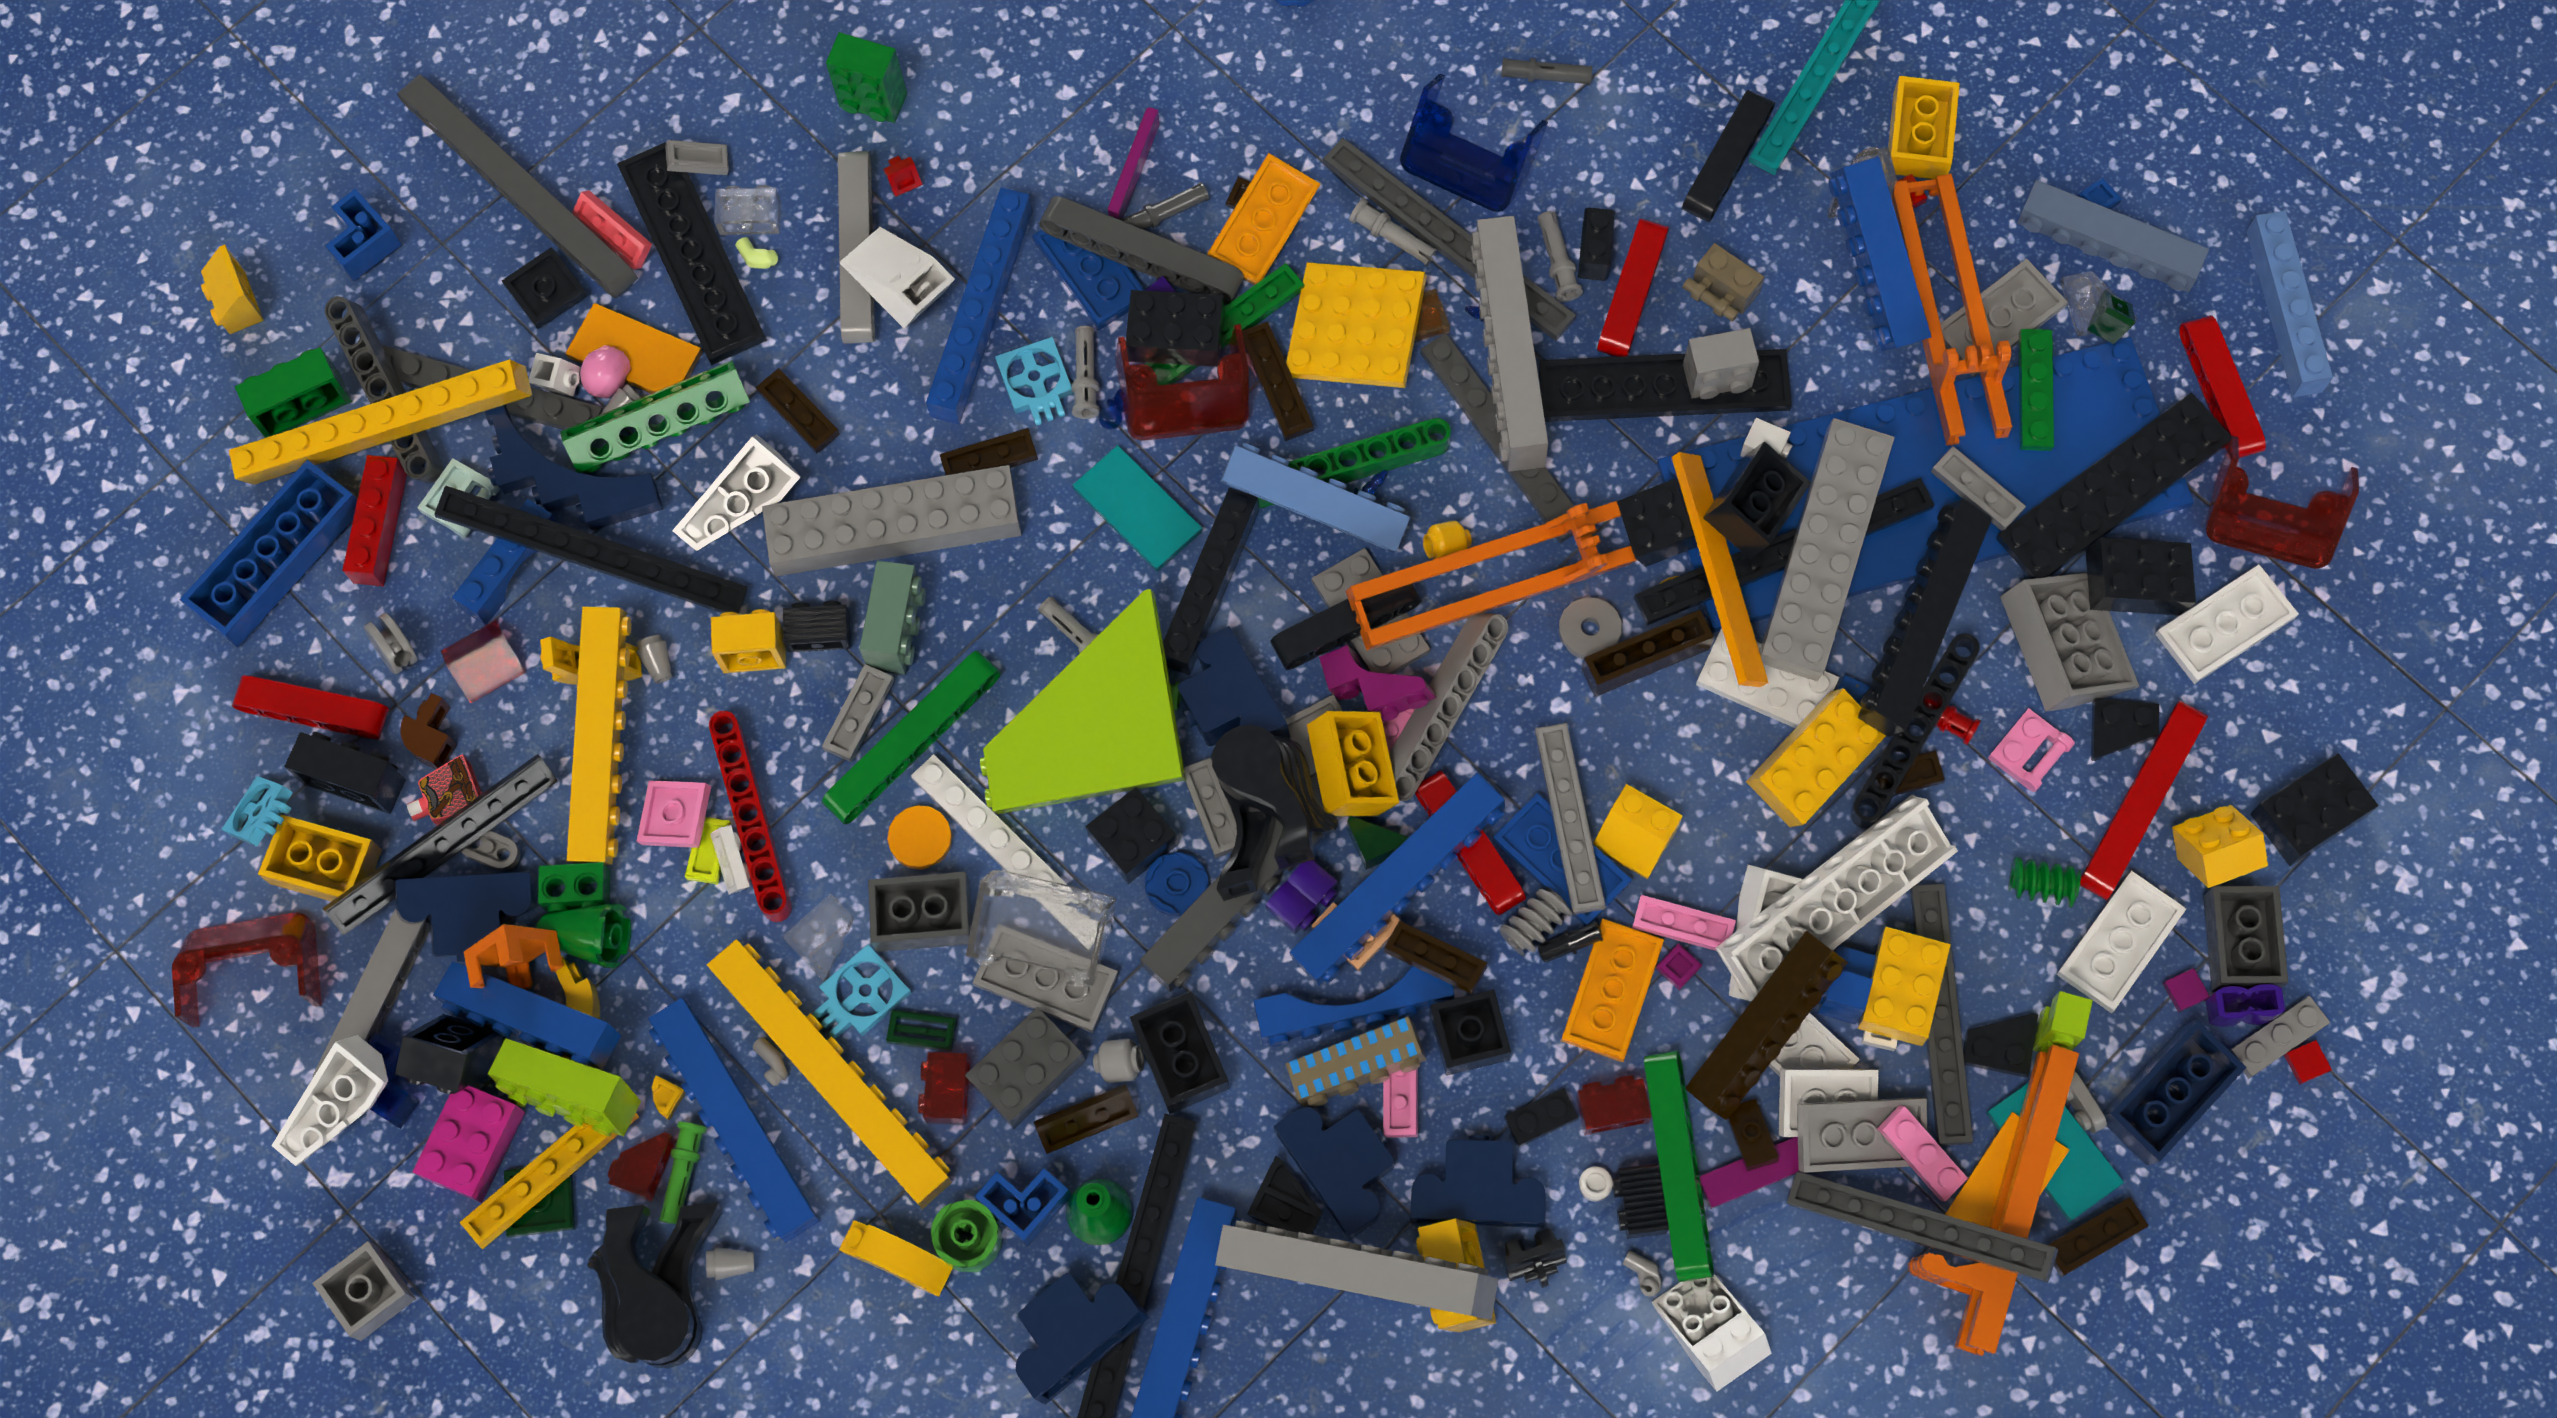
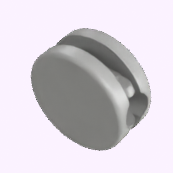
M383 613L378 618L384 631L379 632L372 622H368L363 628L386 666L393 674H398L403 671L402 667L408 664L411 666L418 659L395 621L389 614Z

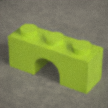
M2059 991L2053 998L2051 1007L2045 1006L2039 1013L2033 1051L2048 1053L2049 1047L2052 1045L2072 1051L2085 1038L2093 1000Z

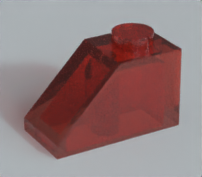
M664 1132L621 1152L618 1160L614 1159L608 1171V1178L610 1180L608 1184L619 1191L652 1202L671 1157V1150L674 1149L677 1140L671 1134Z

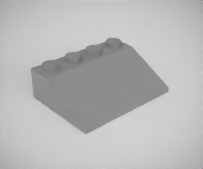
M2087 573L2023 580L2000 596L2046 712L2072 708L2092 702L2095 698L2102 699L2139 687L2109 611L2090 610Z

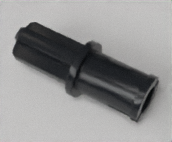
M1593 921V923L1571 932L1567 929L1564 931V935L1539 944L1538 952L1544 962H1549L1571 952L1575 955L1578 953L1577 950L1604 939L1603 935L1600 934L1601 930L1598 923Z

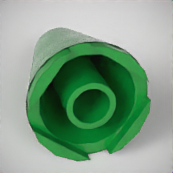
M617 903L546 913L536 924L538 929L554 930L557 932L560 952L604 968L613 969L622 963L617 962L621 954H627L631 940L630 918H624L622 910L627 911L625 906Z
M1107 1179L1089 1180L1078 1186L1071 1194L1066 1207L1067 1223L1073 1234L1089 1245L1114 1243L1126 1233L1131 1224V1200L1126 1191L1113 1181Z

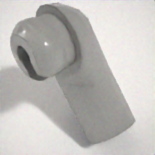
M764 1037L759 1038L753 1044V1050L771 1067L765 1072L764 1077L771 1085L777 1086L782 1079L785 1081L787 1077L785 1064L780 1052Z
M1629 1250L1622 1265L1637 1272L1642 1294L1648 1297L1658 1294L1662 1283L1657 1265Z

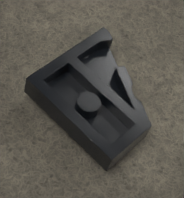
M2097 698L2093 700L2091 761L2100 760L2103 756L2116 751L2121 752L2137 743H2144L2155 739L2159 735V704Z
M2032 1013L1968 1030L1965 1035L1963 1048L1964 1065L2027 1078L2030 1073L2038 1014Z
M1275 1156L1247 1215L1270 1227L1312 1235L1322 1216V1212L1314 1201L1310 1199L1297 1179L1286 1168L1284 1162Z

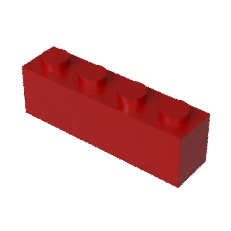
M367 455L342 570L353 584L384 587L407 477L398 458Z

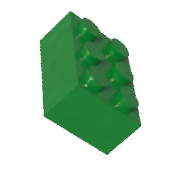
M838 32L827 58L826 66L839 107L851 114L858 112L868 115L878 122L888 121L895 123L907 95L896 49Z
M321 347L307 350L289 362L276 364L271 370L258 376H250L243 383L234 386L248 418L265 438L295 429L352 402L339 371Z

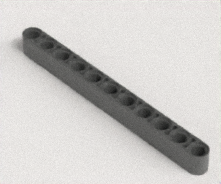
M417 75L397 93L399 99L412 113L610 296L616 299L638 279L634 271L422 75Z

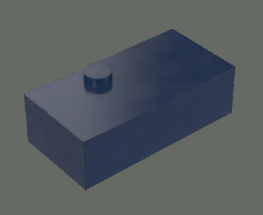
M2196 1020L2184 1024L2102 1112L2105 1116L2107 1127L2146 1165L2160 1162L2247 1067L2201 1022Z

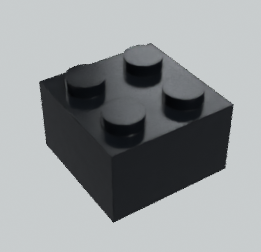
M1676 479L1617 501L1634 557L1643 566H1650L1698 547L1681 488Z
M1137 787L1085 826L1088 837L1127 884H1130L1145 872L1158 857L1169 853L1178 846L1175 832Z
M1494 989L1430 1005L1429 1014L1446 1076L1510 1060L1511 1049Z

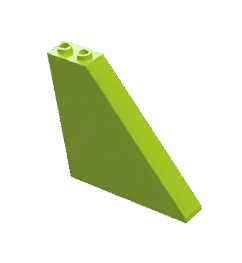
M1151 589L1144 590L983 748L984 757L980 758L982 775L988 778L989 788L985 789V799L988 808L992 807L993 812L999 815L1131 791L1135 787L1143 789L1186 781L1156 597Z

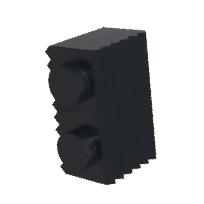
M1585 208L1578 278L1600 281L1608 279L1615 212L1613 210Z
M831 600L823 602V606L810 607L808 603L798 602L792 604L791 608H783V644L787 652L850 649V612L846 604L842 605L839 601Z
M1659 1164L1618 1168L1617 1177L1612 1178L1614 1198L1620 1197L1622 1210L1617 1211L1619 1231L1625 1230L1627 1239L1667 1234L1669 1227Z

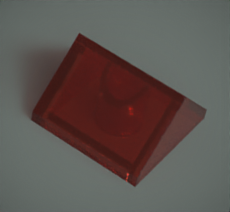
M497 620L441 650L447 668L470 703L526 672Z

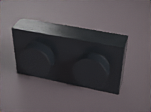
M1564 1088L1504 1116L1518 1148L1575 1122L1579 1118Z

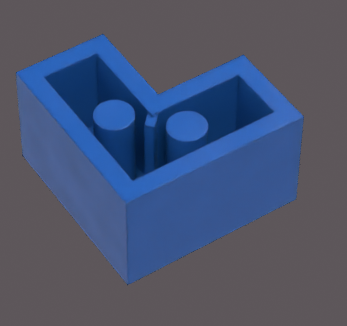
M356 189L331 206L347 229L325 246L334 260L353 281L357 280L401 246L400 241L390 226Z
M1839 945L1834 952L1848 963L1842 970L1839 978L1823 994L1819 1002L1817 1014L1856 1025L1866 1009L1873 982L1871 974L1876 956Z
M1043 1168L1022 1193L996 1172L974 1197L977 1202L986 1206L1001 1224L1028 1247L1068 1202L1071 1193L1068 1188Z

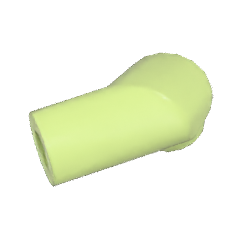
M747 237L739 239L735 244L750 268L766 269L770 268V266H775L778 262V255L774 250L755 249Z

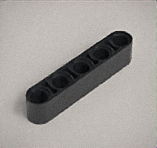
M1750 90L1745 92L1690 188L1682 205V210L1706 222L1712 220L1774 109V101Z
M1413 584L1361 600L1372 630L1413 610L1422 600ZM1346 599L1278 633L1271 639L1270 643L1285 670H1291L1361 636V626L1356 622V612L1352 611L1349 600Z

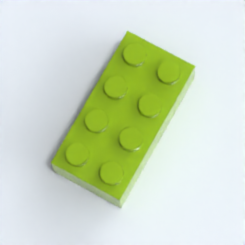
M507 1038L488 1072V1075L497 1083L495 1087L508 1095L507 1100L520 1107H525L526 1104L536 1106L535 1109L538 1112L553 1117L555 1113L562 1115L567 1122L581 1127L583 1123L593 1126V1130L605 1136H611L612 1133L624 1137L641 1103V1100L620 1076Z

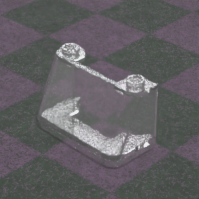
M993 870L980 880L966 956L975 958L974 962L987 966L993 965L994 961L1006 958L1064 972V977L1069 979L1070 985L1086 988L1088 985L1093 986L1097 979L1114 915L1116 898L1108 894L1013 872Z

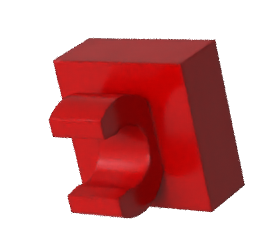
M898 155L888 160L890 166L883 170L895 197L922 185L915 163L911 157L901 160Z

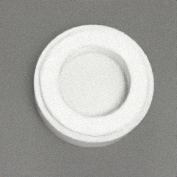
M1590 1167L1582 1173L1579 1179V1190L1590 1201H1602L1608 1197L1612 1190V1177L1604 1168Z

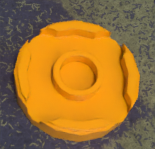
M917 805L906 808L895 816L889 826L887 840L890 851L899 863L910 869L923 870L945 859L951 849L953 836L949 822L941 812L929 806Z

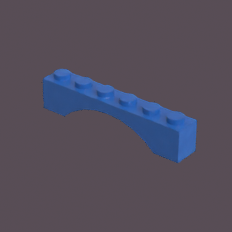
M1412 966L1405 976L1390 989L1374 998L1356 1004L1341 1006L1318 1005L1297 999L1287 993L1259 998L1253 1001L1262 1044L1269 1043L1270 1047H1277L1289 1043L1290 1038L1302 1036L1303 1040H1308L1321 1036L1322 1031L1334 1029L1335 1033L1345 1032L1353 1029V1024L1366 1022L1367 1026L1383 1023L1385 1022V1017L1398 1015L1400 1019L1408 1016L1412 1017L1417 1014V1010L1430 1008L1431 1004L1454 999L1455 994L1451 984Z

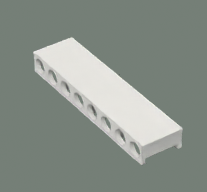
M1910 795L1715 948L1748 1001L1755 998L1805 931H1808L1831 950H1834L1958 852L1957 848L1949 843L1928 808L1930 803L1927 799Z

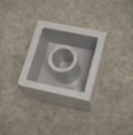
M1750 328L1689 339L1683 367L1691 399L1697 397L1710 399L1719 393L1729 391L1731 393H1741L1752 387L1759 359Z
M369 1241L312 1283L347 1334L359 1341L365 1339L416 1300L381 1248Z

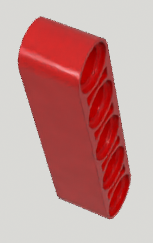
M1639 219L1605 320L1597 351L1616 357L1628 356L1667 238L1668 226Z
M2210 315L2180 324L2179 334L2210 413L2233 437L2232 442L2225 447L2228 456L2232 460L2265 451L2266 441L2216 319Z
M247 675L241 676L232 703L233 708L244 713L374 740L380 739L389 712L387 706L378 702Z
M1440 770L1423 780L1415 795L1428 816L1431 817L1457 791L1446 775ZM1481 830L1480 833L1482 835L1480 839L1470 848L1464 846L1456 855L1490 908L1497 916H1500L1526 900V896L1484 831Z

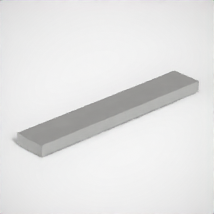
M1567 723L1535 728L1572 914L1605 910L1606 906Z

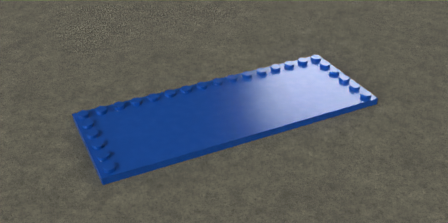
M2127 337L2119 339L2115 344L2107 342L2053 356L2054 448L2052 451L2020 450L2019 366L2007 368L2002 379V386L2012 423L2009 436L2005 438L1995 439L1981 376L1954 382L1966 432L1965 436L1959 437L1960 442L1956 445L1946 446L1933 388L1780 427L1791 432L1788 443L1792 445L1786 461L1810 482L1827 428L1833 418L1895 437L1877 496L1921 478L1935 505L1932 510L1864 538L1847 597L1915 580L1917 575L1916 567L1926 554L1928 549L1926 543L1930 535L1936 530L1939 522L1937 516L1940 510L1945 505H1950L1962 499L1931 473L1932 468L1953 446L2026 506L2024 511L2012 522L2013 524L2159 417L2161 414L2132 338ZM1747 436L1683 452L1701 456L1714 500L1743 459L1740 455ZM1674 455L1657 460V466L1663 483L1672 479L1678 481L1672 461V456ZM2185 477L2119 526L2192 507L2194 501ZM1809 487L1777 536L1797 528ZM1993 523L1989 525L1974 564L2010 555L1997 541V535L2002 531ZM1726 539L1730 555L1740 552L1737 547ZM1698 547L1686 551L1692 571L1703 567ZM1784 570L1740 588L1750 622L1770 618ZM1711 599L1704 602L1703 606L1713 633L1720 631L1722 627L1714 600Z

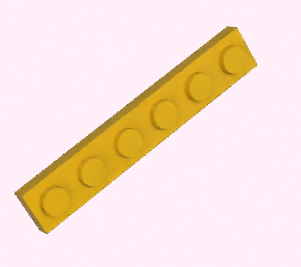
M635 1113L630 1125L639 1118L637 1113ZM583 1123L581 1127L573 1126L459 1223L483 1250L617 1137L618 1134L612 1133L611 1136L602 1135L593 1130V1126Z

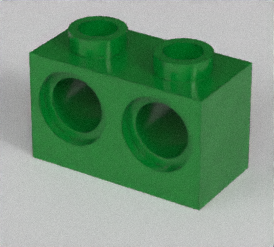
M603 862L539 866L538 904L548 913L610 904V870ZM597 883L594 893L584 895V889L587 885ZM565 885V890L560 896L552 897V891L555 887Z

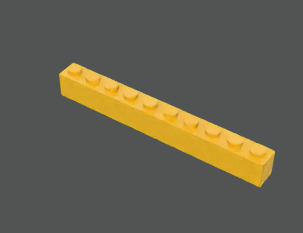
M509 359L230 449L229 455L234 477L236 480L255 485L295 472L306 460H309L314 465L321 464L532 396L526 366Z
M737 939L734 940L707 964L709 969L920 1208H925L952 1183L947 1176L951 1171L939 1156L933 1160L925 1150L930 1146L917 1132L911 1136L904 1128L908 1121L896 1108L891 1112L882 1103L887 1098L875 1084L869 1088L862 1081L861 1078L866 1074L853 1060L849 1064L846 1063L840 1056L844 1052L843 1048L832 1036L828 1040L822 1036L819 1031L823 1026L811 1013L805 1016L798 1009L802 1002L790 989L786 993L781 990L777 984L782 980L770 966L764 970L757 963V960L761 957L749 943L743 947Z

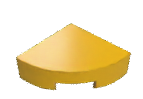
M656 1075L652 1083V1095L659 1113L670 1121L683 1099L685 1091Z

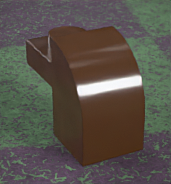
M431 693L428 699L420 704L416 720L404 715L400 733L406 748L421 763L438 769L448 762L457 744L449 735L438 731L451 707L442 697Z

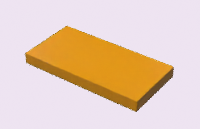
M1268 153L1207 255L1235 266L1243 273L1244 280L1253 285L1257 284L1265 278L1319 189L1320 183Z
M593 303L565 354L567 358L582 364L586 356L592 351L604 345L614 346L616 349L623 351L630 361L631 370L626 376L625 383L652 394L688 379L703 351L698 346Z
M1602 918L1599 928L1604 940L1593 944L1561 1041L1624 1062L1664 939Z
M2011 1112L1944 1215L1989 1228L2019 1121L2018 1115ZM2056 1140L2041 1193L2069 1152L2068 1148Z

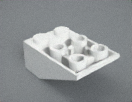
M882 227L875 230L839 262L904 329L943 295L955 280L933 256Z
M1715 1274L1714 1277L1680 1282L1652 1301V1305L1697 1369L1716 1392L1772 1354L1763 1330Z

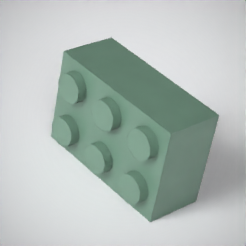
M885 561L876 562L859 650L866 665L882 672L906 675L907 665H912L914 660V647L911 646L913 635L917 636L919 633L920 617H917L918 607L924 605L926 589L922 588V579L918 577L914 565Z

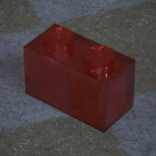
M928 1052L927 1061H922L921 1081H925V1093L919 1094L918 1113L923 1114L926 1123L966 1125L969 1081L965 1075L970 1071L971 1059L967 1053Z
M1630 1075L1615 1079V1084L1602 1086L1601 1082H1592L1583 1085V1090L1577 1092L1576 1100L1584 1136L1649 1123L1652 1116L1643 1078L1634 1080V1076Z

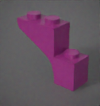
M1348 645L1319 657L1329 691L1339 700L1352 699L1362 691L1368 712H1380L1382 721L1392 720L1399 713L1408 709L1422 708L1427 705L1428 701L1436 698L1434 690L1421 677L1376 673L1364 670L1358 655Z

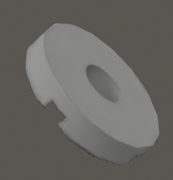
M1584 597L1573 601L1564 609L1559 620V637L1561 642H1563L1572 655L1581 659L1618 644L1622 634V621L1617 610L1608 602L1599 598ZM1586 622H1593L1598 626L1599 632L1595 635H1586L1582 631L1581 626Z

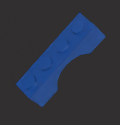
M529 499L519 509L558 523L551 513ZM497 538L452 596V599L462 611L487 626L505 602L507 586L517 568L525 559L538 551Z

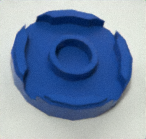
M1174 852V854H1165L1158 857L1149 866L1145 876V891L1150 903L1159 912L1169 916H1181L1209 887V877L1204 865L1196 857L1184 852Z

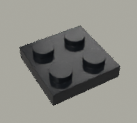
M552 247L502 280L505 288L537 329L588 296L584 288Z

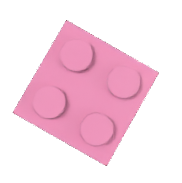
M649 781L637 842L641 845L699 848L711 786L707 783Z

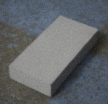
M667 140L665 145L667 171L715 175L728 174L727 145Z

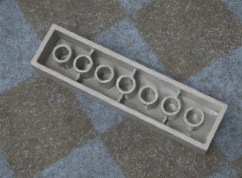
M1514 216L1477 220L1476 232H1471L1472 264L1476 265V291H1480L1479 314L1480 319H1484L1483 342L1484 347H1488L1487 369L1488 375L1492 376L1491 397L1492 403L1496 404V431L1500 433L1501 443H1499L1501 461H1507L1508 472L1544 468L1546 465L1548 438Z
M1833 418L1828 426L1759 651L1763 665L1814 681H1818L1824 674L1895 437Z
M1009 465L762 506L769 564L776 577L1022 536L1014 482Z
M1238 1220L1235 1222V1227L1223 1225L1215 1263L1217 1266L1490 1320L1492 1319L1499 1280L1498 1278L1488 1276L1489 1269L1458 1263V1268L1456 1269L1457 1263L1426 1257L1424 1263V1257L1410 1253L1391 1251L1363 1244L1359 1245L1275 1227H1265Z

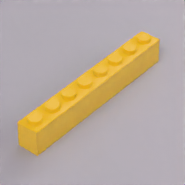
M582 607L567 861L573 864L603 862L605 865H613V857H617L618 840L614 838L615 825L618 826L620 822V808L616 806L617 794H620L622 790V777L618 774V764L623 761L624 745L620 743V731L624 730L626 725L625 711H622V698L625 699L628 693L627 680L624 679V667H628L630 660L629 649L625 647L626 636L631 634L632 626L631 618L627 616L628 613L619 607Z

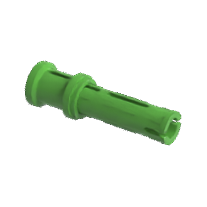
M678 1122L677 1125L680 1131L676 1147L671 1150L670 1154L674 1161L663 1208L659 1217V1221L675 1225L680 1208L685 1203L693 1166L700 1160L701 1155L698 1154L702 1134H705L707 1131V1127L688 1122Z

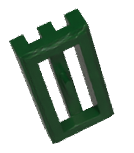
M891 1010L886 1042L887 1044L952 1052V1041L955 1036L954 1030L957 1020L951 1017ZM897 1019L947 1026V1031L897 1024ZM895 1032L938 1037L945 1038V1042L894 1035Z

